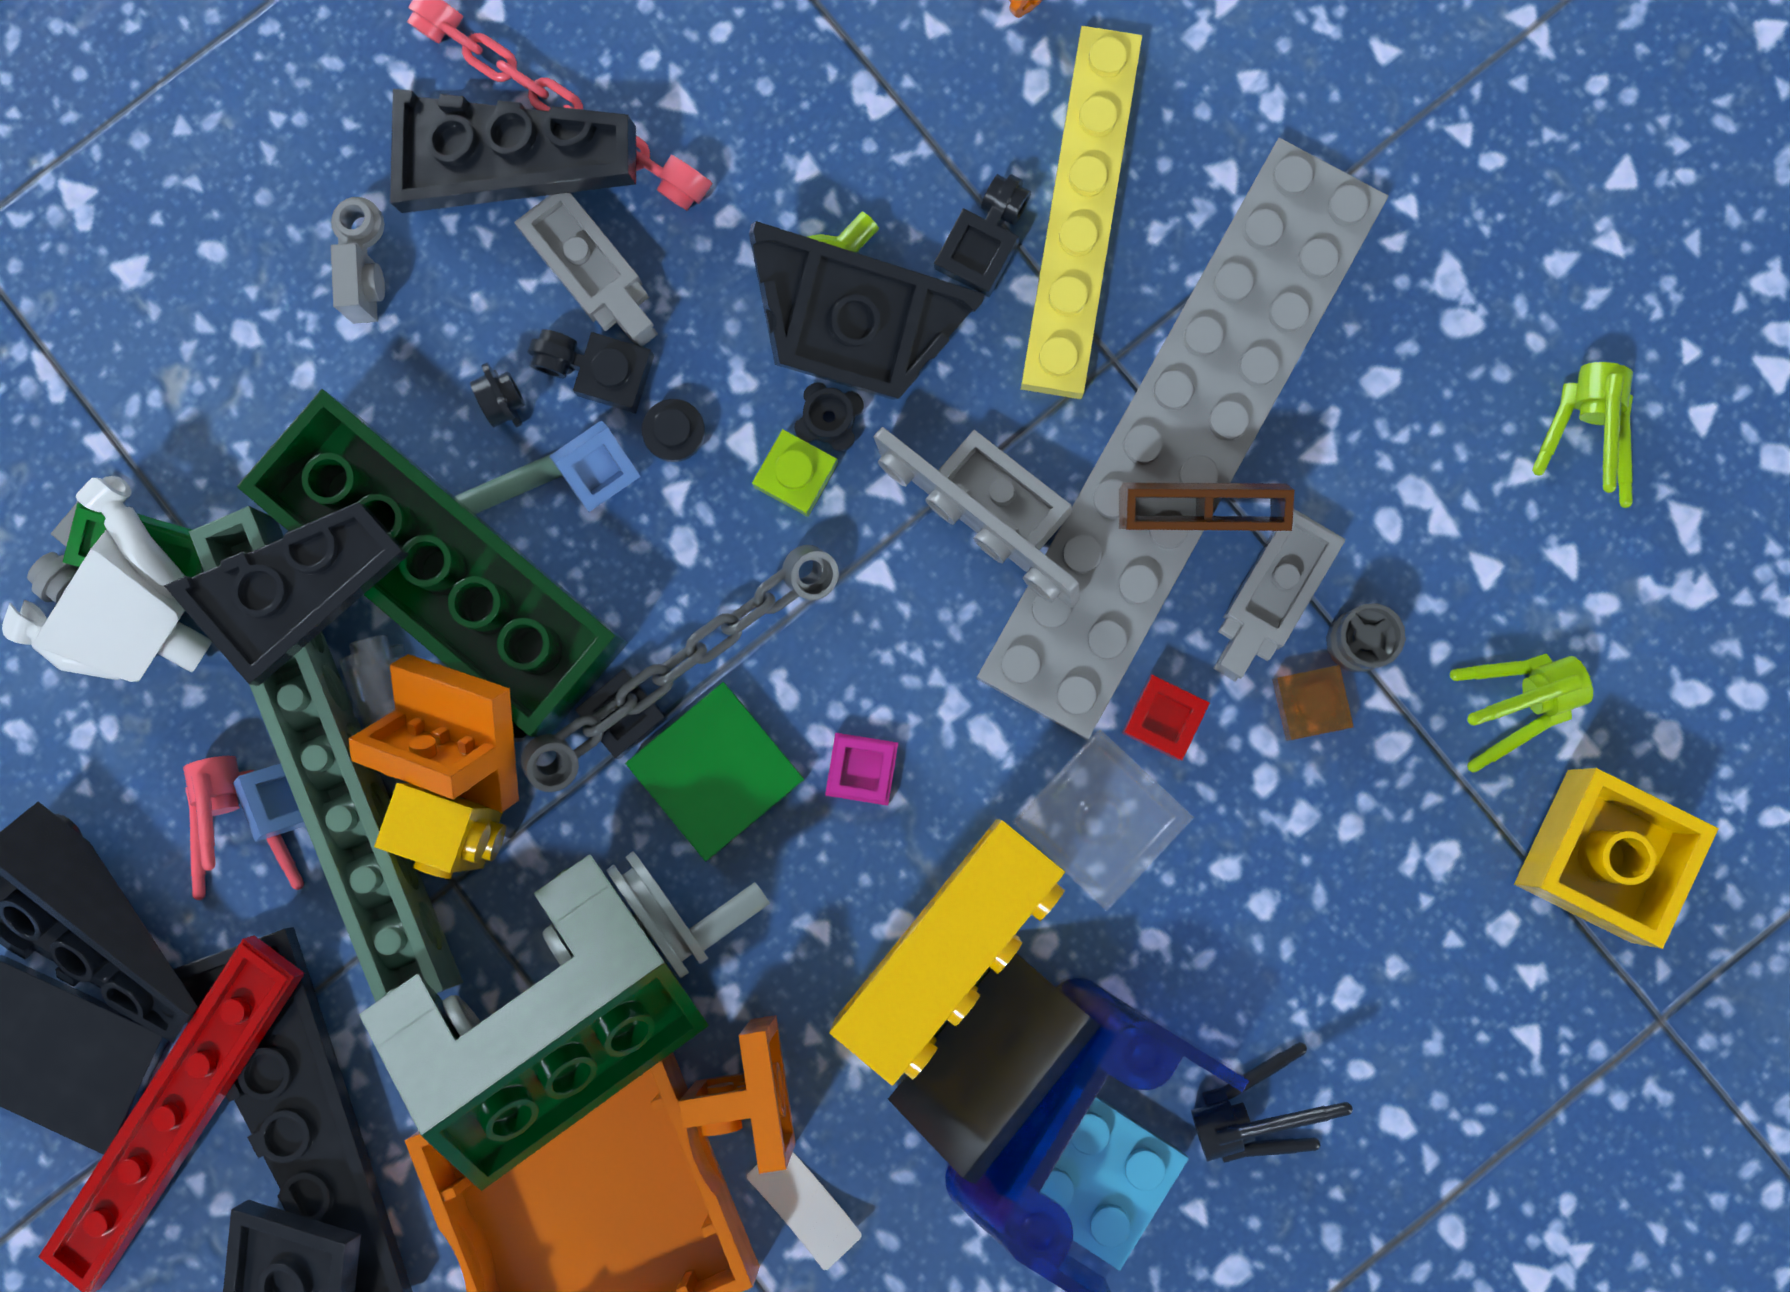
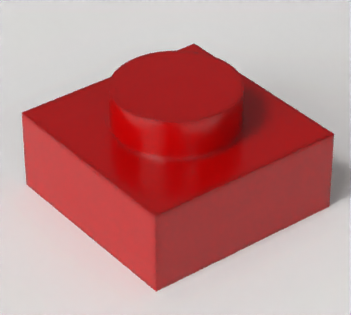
M1150 675L1126 722L1122 734L1177 761H1183L1210 702L1154 675Z

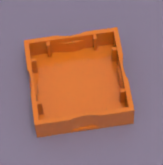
M673 1052L482 1191L420 1135L419 1131L404 1140L438 1229L450 1244L460 1264L467 1292H743L753 1287L760 1265L707 1136L702 1135L701 1126L682 1128L679 1100L688 1091V1088Z

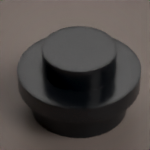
M666 399L655 404L646 413L642 423V437L647 448L657 458L667 462H680L689 459L701 448L705 438V424L699 411L690 403L680 399Z

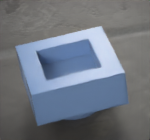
M602 421L549 456L588 512L641 477L610 429Z
M281 763L240 775L233 782L255 842L305 826Z

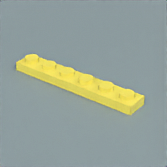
M1081 26L1021 390L1082 399L1142 35Z

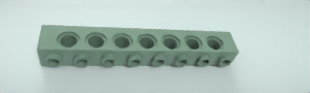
M250 506L189 531L204 572L221 565L220 561L240 552L250 553L284 538L280 525L274 518ZM321 631L260 686L250 685L375 1002L416 974H419L438 994L464 982L420 873L413 868L415 861L374 847L390 799L379 771L351 761L348 738L362 729L326 639Z

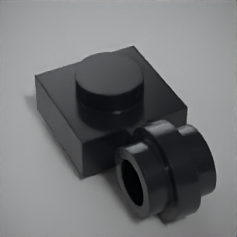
M998 174L994 177L981 204V209L989 212L986 219L964 208L962 209L934 261L935 270L990 297L1019 243V236L1000 226L1005 221L1016 225L1027 206L1031 191L1022 187L1023 180L1013 174L1009 175L1007 179Z
M542 329L539 339L531 340L528 353L533 356L530 363L533 369L558 378H566L569 369L579 371L573 388V392L578 397L636 414L654 359L651 349L591 332L584 355L575 352L576 340L556 331Z

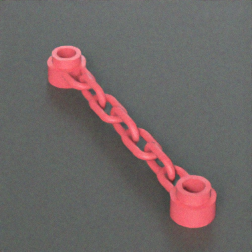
M443 0L411 1L408 8L412 11V14L407 23L437 44H440L445 35L461 44L463 57L468 64L490 79L497 82H505L512 78L528 89L529 101L536 110L549 111L551 109L538 99V97L542 99L549 97L548 91L543 87L550 88L574 106L573 108L570 105H564V108L583 110L580 98L556 81L547 77L533 81L518 71L514 54L489 36L482 33L466 36L457 30L464 16ZM477 43H483L507 60L508 63L503 60H498L496 63L497 68L502 72L495 71L472 55L471 52L477 55L483 53V48ZM636 136V147L641 151L640 153L636 150V171L645 168L662 179L656 190L684 210L688 211L693 202L700 204L713 183L672 154L665 165L661 167L650 159V149L647 143Z

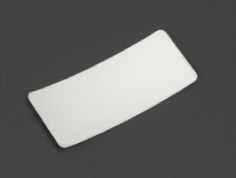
M794 1152L791 1155L786 1170L759 1174L757 1164L747 1174L748 1181L786 1222L823 1270H828L861 1238V1232Z

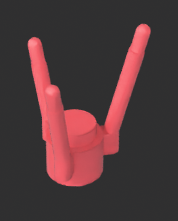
M236 756L211 757L189 763L183 767L190 814L192 896L195 900L204 899L206 895V871L214 869L216 864L213 816L233 812L240 808L233 782L238 776L254 771L239 772ZM281 834L267 838L266 840L292 888L295 890L302 889L304 881Z

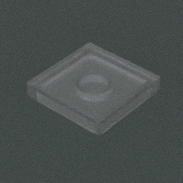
M1099 729L1021 811L1012 823L1056 865L1063 869L1105 911H1108L1194 817Z

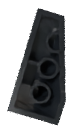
M38 801L0 831V944L23 959H27L35 951L55 962L58 966L55 969L56 977L73 987L80 981H88L101 988L103 999L110 1008L174 1043L181 1036L198 1006L91 843L82 836L76 824L64 815L54 814Z

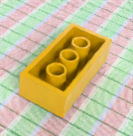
M996 819L835 1017L829 1034L890 1085L893 1086L903 1073L913 1080L937 1051L938 1047L934 1045L937 1038L934 1035L943 1023L948 1020L951 1024L957 1026L979 999L980 994L977 992L978 987L975 984L989 967L998 974L1017 953L1023 942L1016 933L1032 914L1041 921L1059 901L1065 889L1058 885L1057 882L1064 875L1065 871L1003 820Z

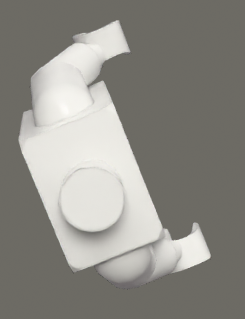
M116 476L104 477L103 479L91 478L76 494L77 501L83 506L96 512H102L106 518L104 522L106 530L90 549L49 617L46 618L42 610L34 603L24 600L20 612L9 603L2 624L3 635L8 640L19 644L32 645V648L62 671L113 680L124 679L129 682L140 681L156 654L192 673L212 643L206 636L179 622L185 610L164 585L184 577V574L150 536L134 508L125 506L124 502L131 496L132 491L125 480Z

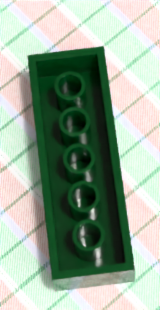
M324 389L317 393L236 486L288 531H292L357 502L367 506L409 555L369 589L364 596L449 668L510 688L512 722L531 737L551 734L628 644L625 639L348 406Z

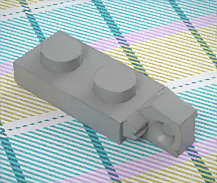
M571 193L549 195L514 222L518 230L593 322L597 321L604 331L618 323L634 345L641 347L658 335L653 328L654 325L639 307L640 304L649 298L641 286L643 284L639 276Z
M1293 508L1292 531H1274L1223 616L1225 620L1218 632L1229 638L1230 641L1213 669L1236 682L1238 678L1241 679L1244 676L1255 655L1266 661L1270 660L1276 649L1282 648L1346 539Z

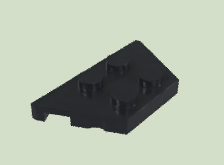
M758 221L752 223L750 227L749 237L774 363L780 367L888 399H899L918 378L919 371L924 365L938 355L950 341V335L983 302L985 294Z

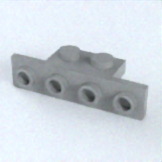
M881 427L873 436L881 455L878 464L892 479L905 487L911 481L929 494L925 501L930 508L948 523L954 525L958 519L963 521L977 533L973 538L974 541L991 558L999 563H1003L1007 558L1012 560L1027 572L1023 576V580L1036 594L1050 603L1058 597L1071 608L1080 600L1078 581L1039 551L1072 514L1070 503L976 430L971 432L939 470L934 468L884 427Z

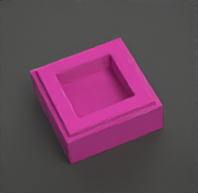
M835 733L825 796L889 806L898 742Z

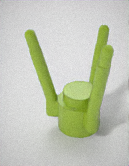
M1609 362L1588 363L1581 366L1578 383L1563 384L1560 406L1533 465L1532 471L1535 475L1540 476L1544 474L1573 410L1578 409L1580 410L1579 419L1581 421L1594 425H1604L1603 490L1607 493L1614 492L1618 481L1620 506L1628 508L1632 505L1633 477L1630 415L1633 396L1630 392L1633 371L1630 368Z
M1545 653L1524 661L1477 665L1474 667L1452 669L1449 676L1453 681L1525 674L1530 676L1523 679V694L1472 712L1467 717L1470 725H1479L1528 707L1536 714L1543 713L1542 716L1469 761L1467 769L1470 772L1475 773L1490 763L1497 761L1551 726L1571 720V710L1592 702L1593 685L1585 666L1575 656H1568L1552 661L1548 654Z

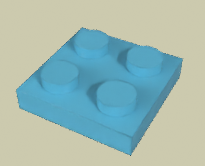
M1076 1082L1007 1193L1009 1199L1120 1271L1189 1158L1184 1152Z

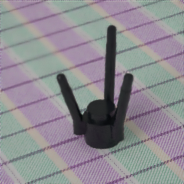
M1299 1042L1227 1085L1203 1092L1202 1095L1206 1106L1191 1110V1114L1206 1161L1222 1158L1223 1163L1244 1157L1316 1151L1321 1146L1317 1138L1256 1141L1255 1137L1348 1116L1352 1113L1353 1107L1348 1102H1342L1250 1122L1243 1102L1234 1105L1230 1104L1229 1100L1303 1056L1307 1051V1047L1304 1043Z

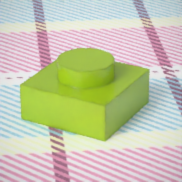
M782 429L755 476L752 485L755 489L809 517L836 469L838 460Z

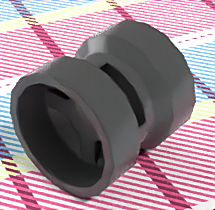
M1378 603L1363 604L1338 616L1330 625L1326 636L1327 650L1332 660L1342 669L1351 672H1367L1393 662L1402 652L1406 641L1405 627L1400 617L1389 607Z

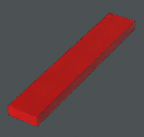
M255 935L242 939L38 1256L81 1292H96L102 1288L305 973Z

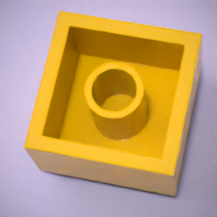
M1598 768L1567 770L1514 885L1630 943L1663 949L1719 828Z

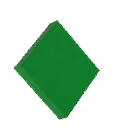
M725 682L717 686L625 763L705 862L714 857L805 781V778Z

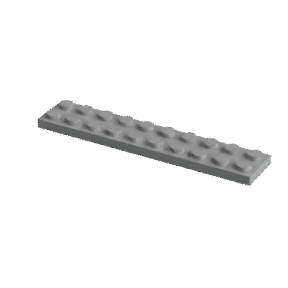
M1278 138L1074 502L1072 514L1062 524L1045 554L1078 581L1080 600L1073 608L1069 607L1058 597L1050 603L1027 586L976 678L977 680L1081 738L1089 739L1204 531L1119 529L1120 487L1123 483H1230L1388 199V195L1293 144ZM1136 498L1135 516H1196V498ZM1222 498L1213 499V513Z

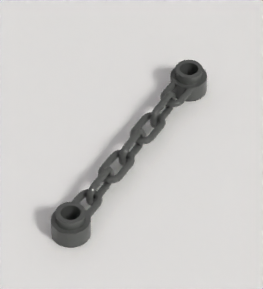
M802 545L793 549L786 557L782 569L757 588L754 598L733 613L721 614L705 624L688 638L685 648L663 664H652L623 684L618 689L616 698L592 716L583 715L575 719L555 735L544 734L532 739L525 746L521 755V767L530 783L538 790L544 792H556L566 788L577 775L579 768L578 758L595 747L601 741L604 732L628 714H638L647 709L671 690L674 680L697 663L706 664L722 654L740 639L742 630L764 614H774L782 610L799 596L807 600H818L827 596L836 586L839 576L838 566L834 558L814 545ZM808 560H812L813 568L810 574L804 578H799L801 565ZM784 579L785 584L791 591L775 602L774 595L767 591ZM721 625L722 632L730 636L707 652L706 645L699 641ZM652 676L653 683L660 687L637 703L636 695L629 692ZM582 727L583 734L591 738L573 750L565 739ZM547 751L556 752V757L551 764L547 766L537 765V760L541 754Z

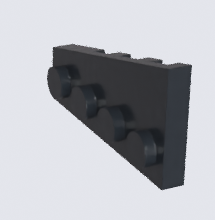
M393 89L390 203L401 213L636 185V126L627 114L555 106L549 111L525 109L519 102L498 100L497 105L469 103L464 96L440 94L439 99L418 97L410 90Z

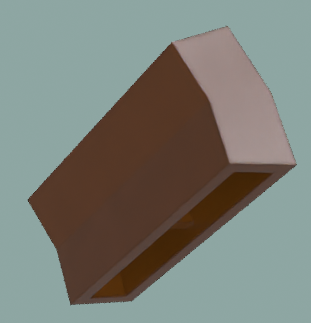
M1123 483L1119 489V529L1292 531L1295 490L1288 484ZM1136 498H1196V516H1135ZM1213 499H1270L1271 517L1213 516Z

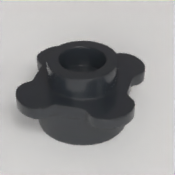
M488 362L481 365L485 375L471 381L470 385L485 417L492 427L512 420L516 428L521 426L522 421L516 410L525 406V402L512 376L508 371L498 375L496 370H492Z
M820 382L809 385L803 393L805 400L803 417L797 420L794 426L797 437L807 443L814 440L829 443L838 452L850 449L855 442V436L852 432L855 418L864 409L861 396L854 391L843 393L838 389L826 387ZM826 412H833L835 414L834 421L830 423L824 421V414Z

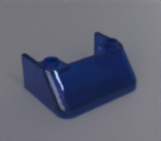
M1068 976L1059 980L1054 985L1096 1020L1101 1027L979 1181L974 1185L963 1179L947 1162L945 1184L952 1201L1021 1264L1066 1292H1111L1106 1278L1067 1255L1073 1241V1227L1070 1217L1062 1205L1040 1191L1107 1077L1111 1075L1127 1086L1137 1090L1156 1089L1172 1077L1182 1058L1186 1057L1241 1092L1244 1091L1249 1080L1225 1061L1095 981L1084 976Z

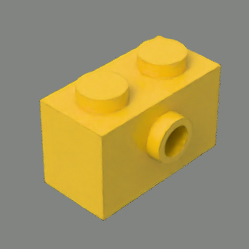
M396 783L374 847L415 861L413 868L436 877L451 879L454 872L483 869L486 860L493 861L502 846L506 825L499 823L502 813L459 796L453 800L410 783Z

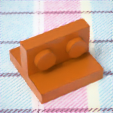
M410 654L391 663L390 672L395 710L348 738L351 761L379 771L387 776L424 788L437 795L453 800L459 796L501 813L519 801L510 688Z
M777 1015L751 1019L738 1035L744 1073L696 1080L679 1100L682 1128L701 1126L703 1136L723 1135L741 1130L743 1128L742 1120L751 1118L759 1174L786 1170L796 1145Z

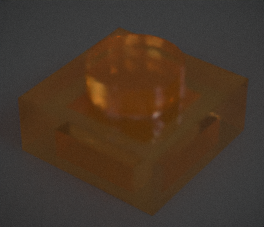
M1340 665L1272 679L1286 741L1354 727Z

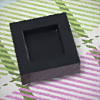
M626 669L621 670L578 706L575 711L580 717L583 715L592 716L616 698L618 689L633 678L632 674ZM638 685L629 692L636 695L637 703L648 696L641 685ZM653 703L644 711L634 715L628 714L604 732L601 742L615 759H621L668 718L657 704Z

